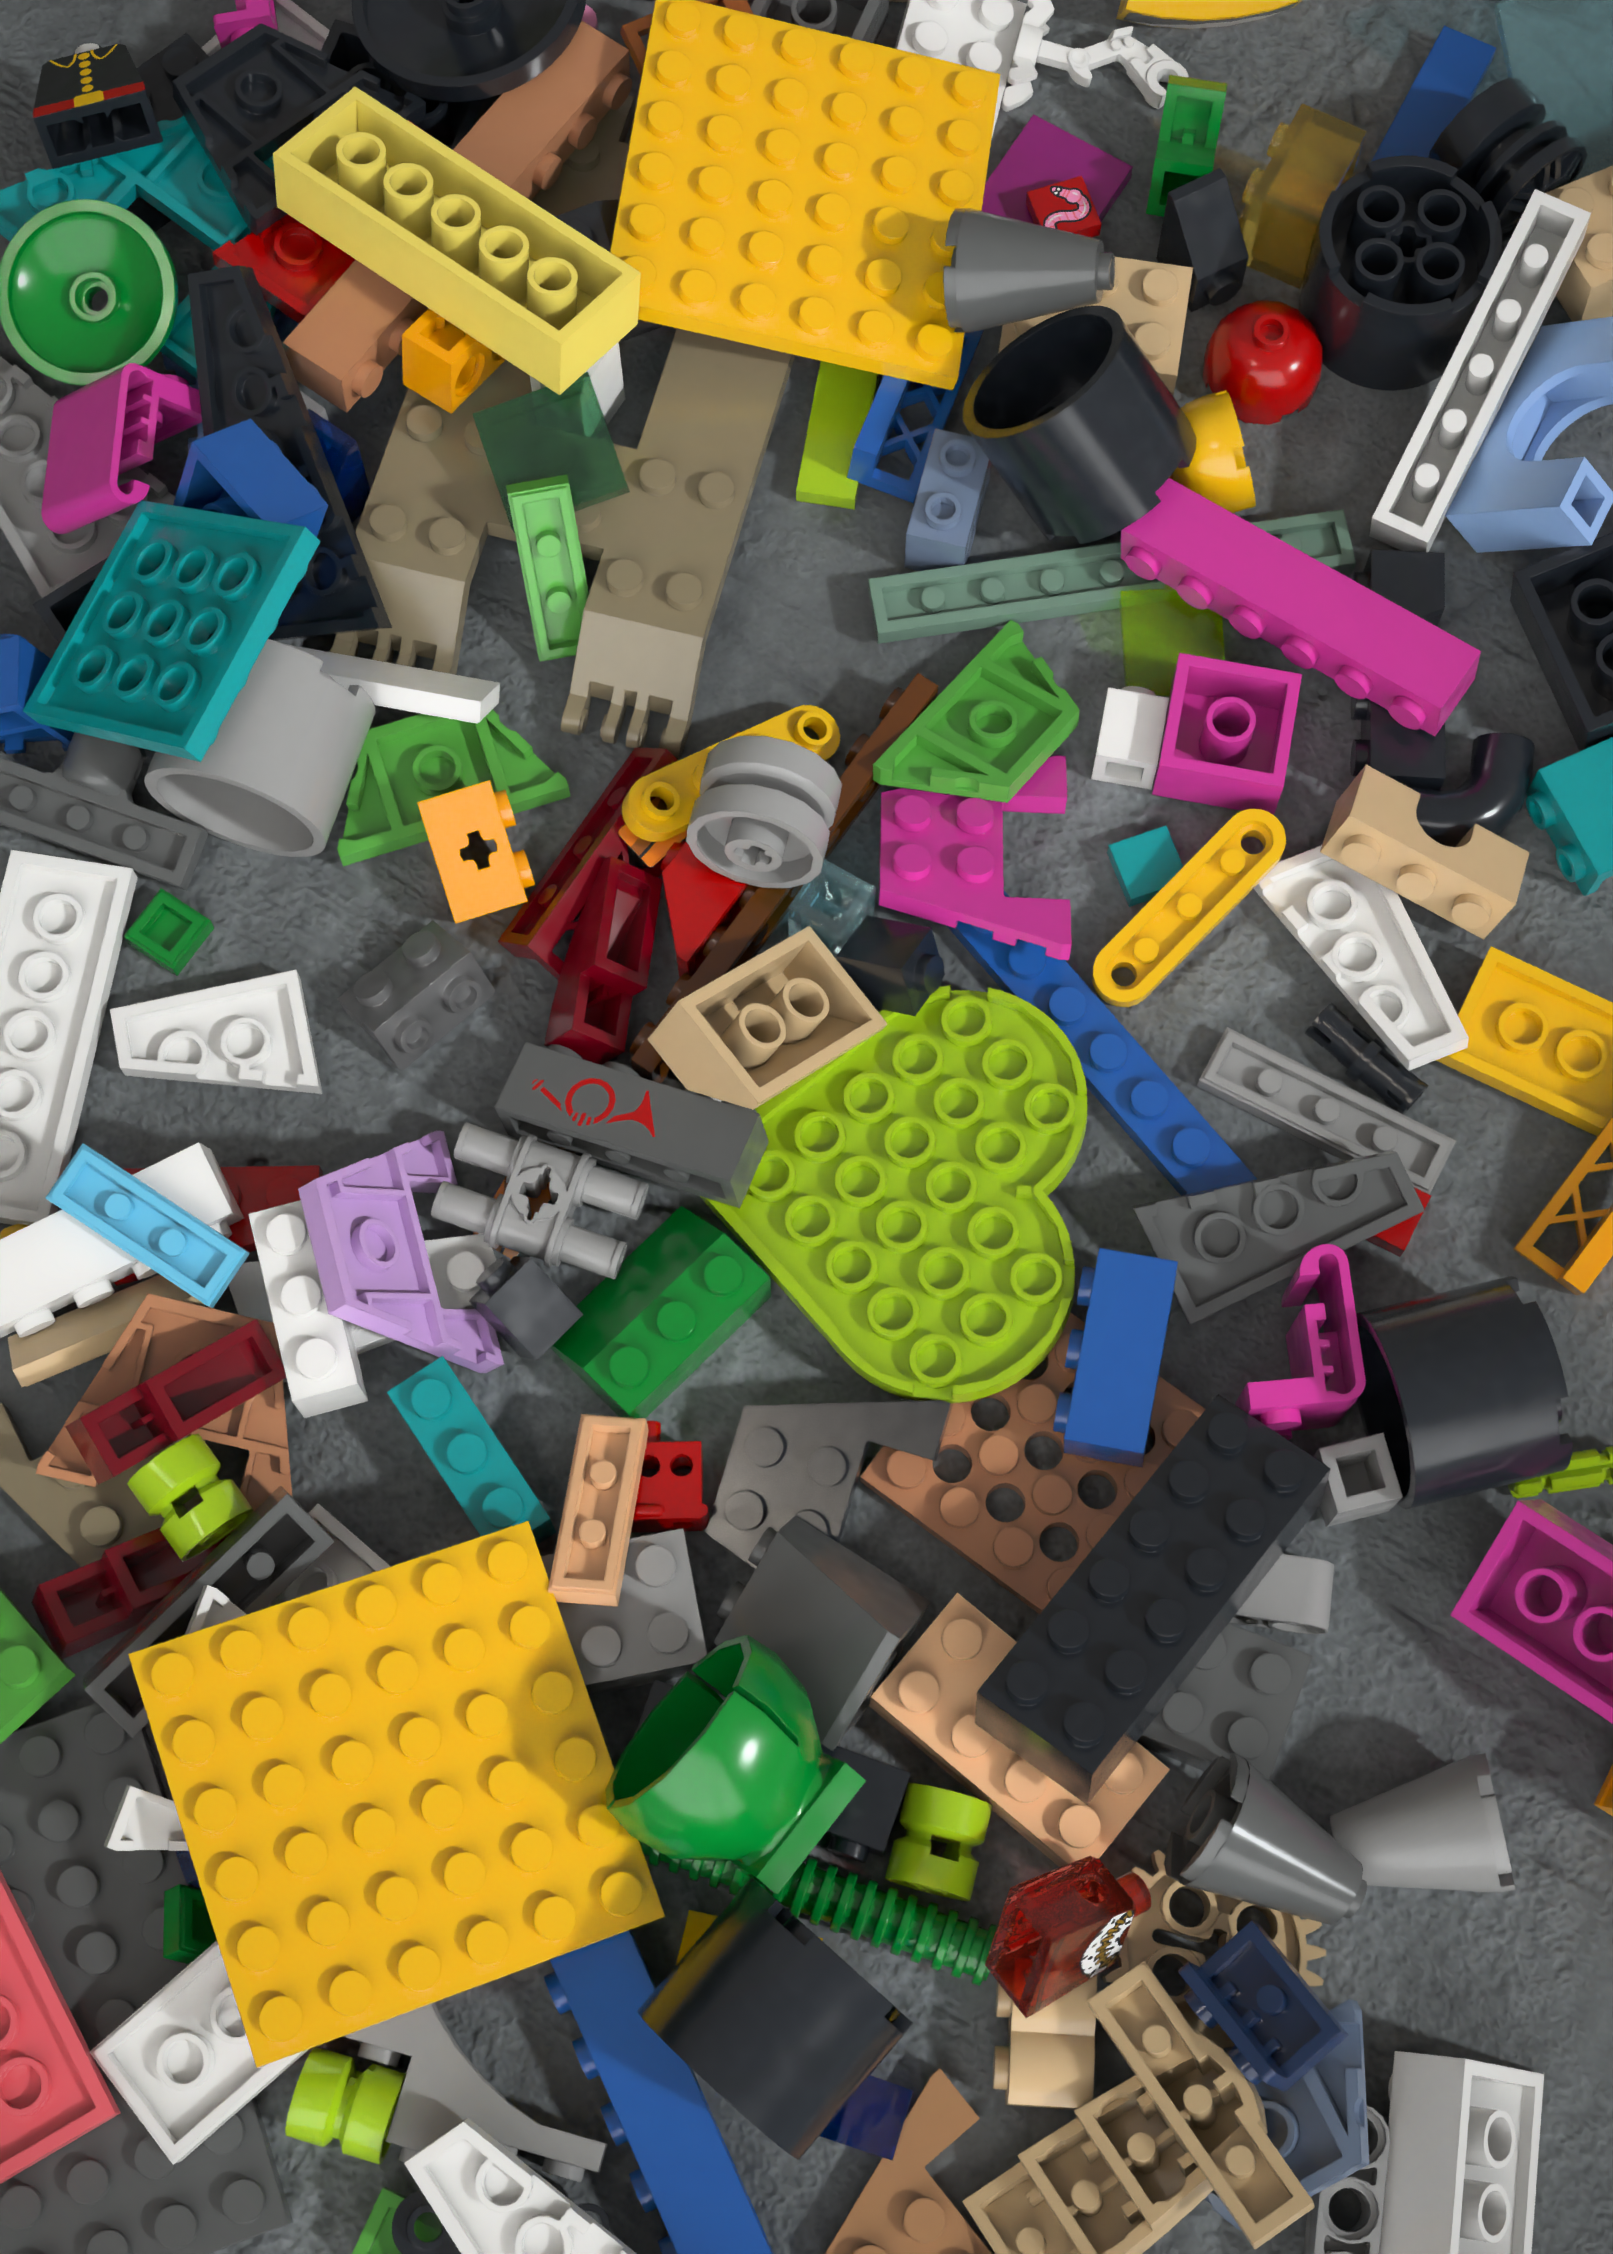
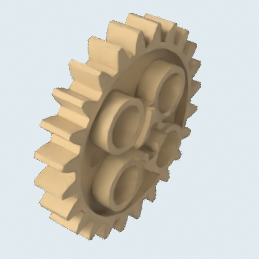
M1159 1849L1151 1854L1156 1874L1151 1876L1135 1866L1129 1875L1138 1891L1133 1894L1123 1890L1112 1896L1126 1910L1125 1912L1133 1910L1134 1916L1130 1926L1127 1927L1120 1938V1943L1123 1945L1117 1957L1119 1968L1102 1977L1104 1983H1113L1143 1961L1147 1963L1153 1972L1156 1961L1163 1956L1174 1957L1180 1960L1183 1965L1189 1961L1200 1967L1206 1962V1958L1202 1953L1157 1943L1153 1940V1931L1160 1929L1193 1942L1206 1941L1214 1933L1219 1936L1218 1947L1221 1948L1238 1933L1237 1918L1240 1912L1245 1908H1255L1268 1918L1270 1924L1269 1937L1310 1987L1323 1985L1324 1980L1306 1969L1307 1961L1326 1956L1325 1949L1308 1945L1305 1936L1321 1927V1922L1310 1919L1301 1920L1299 1916L1182 1885L1166 1875L1164 1866L1165 1854ZM1178 1889H1189L1195 1892L1202 1900L1204 1916L1195 1927H1184L1177 1923L1171 1915L1169 1909L1170 1898ZM1115 1916L1104 1917L1102 1924H1107ZM1188 1984L1178 1996H1170L1196 2035L1201 2033L1222 2049L1228 2047L1231 2049L1235 2045L1219 2024L1213 2029L1209 2028L1191 2009L1184 1998V1995L1191 1989Z

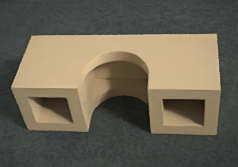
M1365 765L1336 801L1320 852L1484 940L1516 905L1530 852L1476 823L1456 847H1449L1436 842L1425 833L1417 819L1416 809L1421 794L1376 769Z

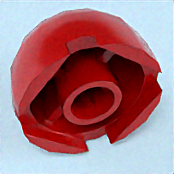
M1260 300L1244 304L1222 318L1206 346L1202 378L1206 388L1209 384L1212 393L1225 390L1229 393L1238 420L1245 423L1263 425L1281 422L1283 415L1291 414L1298 408L1299 413L1310 403L1318 389L1321 378L1323 347L1316 328L1298 309L1280 301Z

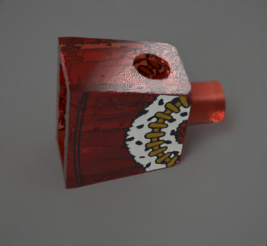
M1092 1856L1021 1882L1009 1889L985 1966L1024 2017L1028 2018L1104 1971L1118 1959L1133 1918L1151 1908L1149 1889L1143 1879L1134 1872H1128L1115 1879L1101 1860Z

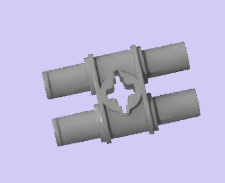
M466 1122L462 1127L455 1146V1159L507 1176L506 1183L508 1185L504 1195L500 1194L495 1199L443 1181L433 1202L432 1218L484 1235V1242L489 1243L491 1248L497 1249L500 1245L544 1260V1266L551 1268L554 1265L558 1267L562 1261L615 1280L624 1260L627 1243L575 1226V1219L572 1218L576 1207L580 1208L584 1202L637 1221L646 1200L649 1184L597 1167V1160L591 1158V1154L584 1152L582 1156L538 1142L535 1135H522L517 1140ZM548 1182H550L549 1190L552 1204L543 1203L539 1212H535L531 1220L532 1212L528 1197L538 1198L541 1191L546 1189Z

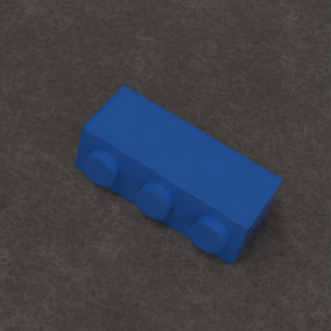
M1099 1248L1096 1268L1083 1266L1077 1305L1088 1307L1084 1331L1071 1330L1065 1368L1076 1369L1077 1371L1072 1394L1063 1392L1059 1394L1053 1431L1065 1433L1064 1453L1143 1467L1178 1261Z

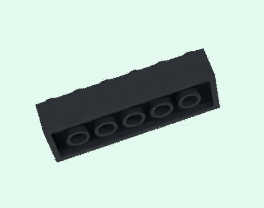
M1218 1394L977 1691L975 1724L1088 1805L1207 1652L1219 1633L1228 1625L1321 1505L1331 1468Z

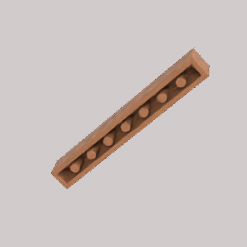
M581 21L572 41L554 63L529 82L503 93L453 150L531 201L541 189L547 190L556 182L561 173L563 163L576 148L582 150L589 144L596 132L598 123L610 109L617 110L627 99L632 87L629 49L584 21ZM355 260L283 341V347L295 379L347 413L360 397L367 398L375 391L382 379L385 368L398 354L402 356V334L429 308Z

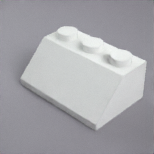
M1401 2051L1394 2052L1393 2073L1388 2085L1390 2145L1379 2254L1532 2253L1544 2074L1465 2058Z

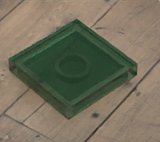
M588 372L580 376L561 395H558L548 387H544L472 414L513 531L514 526L506 485L567 474L574 512L630 492Z

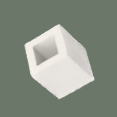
M1127 686L1122 689L1108 687L1091 779L1152 790L1158 766L1169 698L1156 696L1151 690L1138 686Z

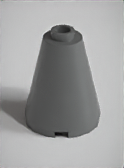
M955 208L950 216L945 246H955L952 254L951 266H944L943 282L947 320L949 326L955 328L954 332L971 333L1097 304L1102 300L1103 290H1113L1115 280L1114 253L1104 252V245L1100 239L971 208Z
M1230 1753V1759L1222 1755L1215 1759L1200 1776L1181 1808L1182 1812L1191 1817L1184 1837L1173 1831L1171 1832L1164 1860L1166 1875L1185 1886L1328 1925L1335 1924L1342 1917L1351 1918L1360 1908L1367 1891V1882L1362 1879L1363 1866L1361 1862L1245 1758L1235 1753Z

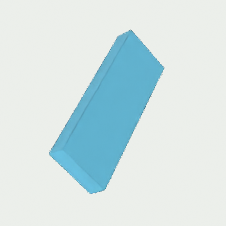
M82 1143L45 1197L211 1308L218 1302L250 1254L84 1143Z

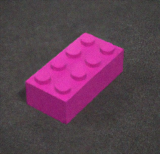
M1542 1499L1518 1500L1450 1615L1613 1724V1545Z

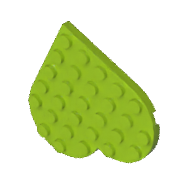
M950 985L940 986L932 993L916 1016L881 1010L879 1014L887 1022L886 1027L882 1031L755 1109L760 1114L769 1143L740 1208L700 1197L844 1361L859 1375L882 1390L913 1401L942 1400L953 1404L985 1398L1020 1381L1046 1358L1066 1326L1075 1291L1073 1247L1065 1223L1048 1195L1066 1177L1081 1149L1087 1124V1087L1081 1062L1071 1042L1059 1026L1040 1009L1015 995L988 987V992L972 990L951 991Z

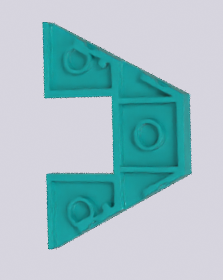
M184 115L177 120H162L158 122L163 137V142L56 169L45 170L37 168L24 173L25 181L0 190V235L8 241H11L17 231L34 215L55 204L77 199H93L109 202L127 209L138 196L214 251L229 240L234 245L252 233V231L248 228ZM271 156L263 163L274 172L273 156ZM188 295L177 307L174 325L160 352L198 379L190 296ZM265 300L272 320H274L276 307Z

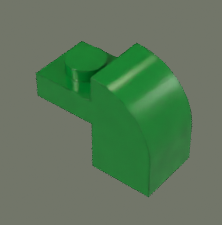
M1169 75L1146 214L1164 217L1168 192L1213 171L1227 83Z

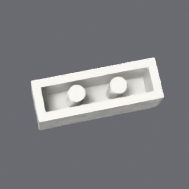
M301 1200L248 1214L292 1402L304 1418L367 1402L368 1397L350 1322L328 1314Z

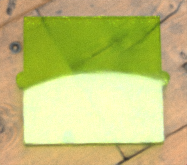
M1165 584L1163 589L1119 592L1125 687H1143L1154 692L1156 696L1169 697L1179 653L1225 660L1221 615L1208 608L1201 610L1192 607L1178 595L1175 589Z

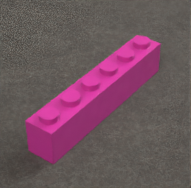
M1170 478L1155 492L1161 502L1143 517L1121 530V559L1125 561L1128 568L1136 575L1146 580L1157 579L1175 589L1178 595L1194 608L1201 610L1208 608L1228 619L1232 627L1245 637L1251 639H1258L1260 637L1281 649L1283 655L1296 666L1304 669H1311L1313 667L1334 679L1337 686L1349 696L1357 699L1367 698L1387 709L1391 717L1406 728L1413 730L1421 728L1429 734L1436 736L1475 680L1481 654L1480 650Z

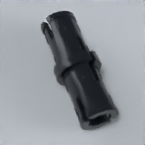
M1333 1003L1329 1004L1311 1023L1312 1025L1305 1032L1307 1036L1316 1041L1321 1047H1324L1347 1068L1345 1075L1352 1081L1357 1082L1360 1079L1380 1095L1393 1109L1403 1115L1415 1104L1429 1086L1412 1072L1408 1071L1395 1057L1386 1051L1387 1045L1380 1037L1372 1039L1367 1033L1351 1022Z

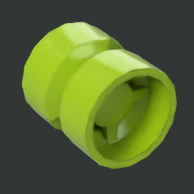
M199 1433L188 1436L161 1452L140 1468L127 1483L149 1516L162 1515L164 1521L160 1531L182 1562L199 1555L235 1530L253 1512L252 1506L232 1479L219 1480L217 1473L221 1466L220 1462ZM199 1493L204 1501L188 1511L183 1504Z
M908 1783L899 1818V1823L907 1832L905 1837L894 1840L885 1879L898 1885L933 1895L970 1901L979 1862L971 1854L973 1847L984 1843L993 1805L978 1798L947 1789ZM930 1840L947 1843L942 1857L930 1854Z
M317 2046L313 2047L305 2061L294 2090L287 2115L286 2136L321 2147H325L333 2139H338L343 2154L372 2163L382 2164L392 2144L386 2142L406 2073L372 2064L362 2073L356 2071L353 2057Z

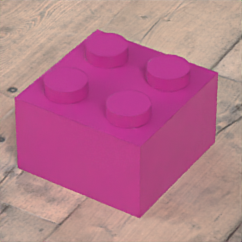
M1179 653L1170 689L1152 795L1240 811L1262 809L1274 815L1284 788L1302 674Z

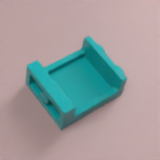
M1613 737L1539 769L1526 793V807L1531 820L1537 828L1546 830L1556 847V860L1560 871L1569 882H1576L1583 896L1596 892L1605 879L1613 876Z

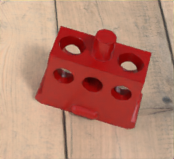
M647 1421L649 1432L641 1474L647 1469H655L658 1472L651 1477L641 1475L631 1533L666 1532L683 1528L684 1532L703 1531L707 1528L709 1522V1511L707 1505L703 1504V1451L701 1441L661 1442V1423L658 1421ZM681 1468L691 1470L686 1476L674 1474L675 1471Z

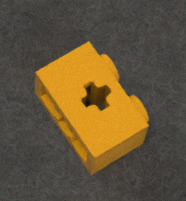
M488 780L417 802L455 924L528 901L524 888L534 886L535 882L524 849L512 852L505 829L516 826V822L505 789L493 792L491 782ZM475 831L479 832V836L484 841L493 839L496 846V851L487 855L489 866L482 869L477 868L474 860L463 861L460 856V849L469 845L467 834Z

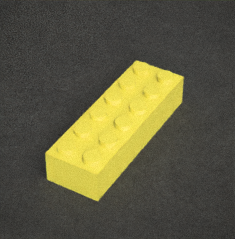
M357 87L352 88L273 153L276 200L279 209L558 395H561L638 324L641 272Z

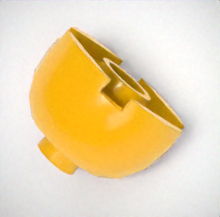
M1226 390L1212 393L1186 403L1181 409L1191 423L1195 433L1196 449L1189 467H1177L1169 478L1232 513L1255 507L1256 501L1249 466L1246 467L1242 449L1244 442L1229 393Z

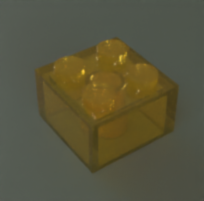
M1303 103L1290 125L1284 122L1279 124L1267 151V156L1272 159L1265 171L1255 168L1242 196V202L1246 203V206L1239 218V224L1249 255L1248 267L1301 289L1323 207L1332 190L1336 191L1347 180L1355 176L1367 131Z

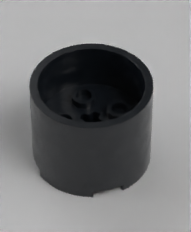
M1401 155L1381 158L1367 163L1364 171L1347 180L1336 191L1332 190L1327 198L1299 298V311L1316 328L1323 347L1322 364L1339 377L1370 389L1396 391L1419 387L1443 375L1493 275L1502 250L1501 224L1492 201L1484 202L1482 197L1472 187L1456 177L1457 168L1435 159L1420 156Z
M1084 306L1062 312L1046 319L1017 337L999 352L980 373L972 385L963 407V421L966 428L1041 533L1050 541L1055 536H1075L1080 544H1084L1112 535L1131 525L1161 502L1155 492L1167 481L1177 467H1189L1196 449V436L1188 418L1120 315L1113 309L1104 306Z
M1514 1276L1356 1313L1366 1378L1365 1388L1357 1399L1358 1408L1366 1437L1384 1433L1403 1496L1398 1505L1403 1509H1410L1561 1472L1567 1469L1570 1464L1573 1441L1568 1433L1561 1435L1559 1433V1422L1562 1420L1561 1398L1569 1397L1560 1359L1549 1327L1537 1302L1525 1304L1521 1302L1515 1293L1520 1290L1518 1279Z
M752 1877L637 2010L648 2026L705 2082L768 2138L797 2160L801 2159L913 2025L912 2021Z

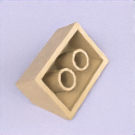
M808 926L679 1000L647 1040L686 1090L754 1110L879 1033L886 1027L887 1022L813 929Z

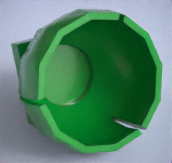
M743 1635L722 1642L695 1663L692 1668L694 1673L719 1690L726 1697L725 1700L687 1671L653 1708L622 1752L605 1789L606 1807L631 1836L671 1859L727 1860L740 1872L750 1878L752 1877L757 1883L778 1895L866 1780L847 1763L822 1752L806 1688L777 1653L749 1635Z

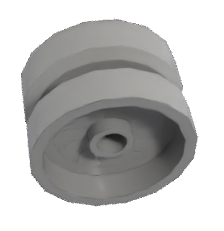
M738 736L721 741L708 753L701 777V796L695 800L687 828L686 842L697 859L711 870L734 881L762 888H792L807 884L821 873L828 847L829 828L834 823L842 783L835 769L818 754L793 742L768 736Z

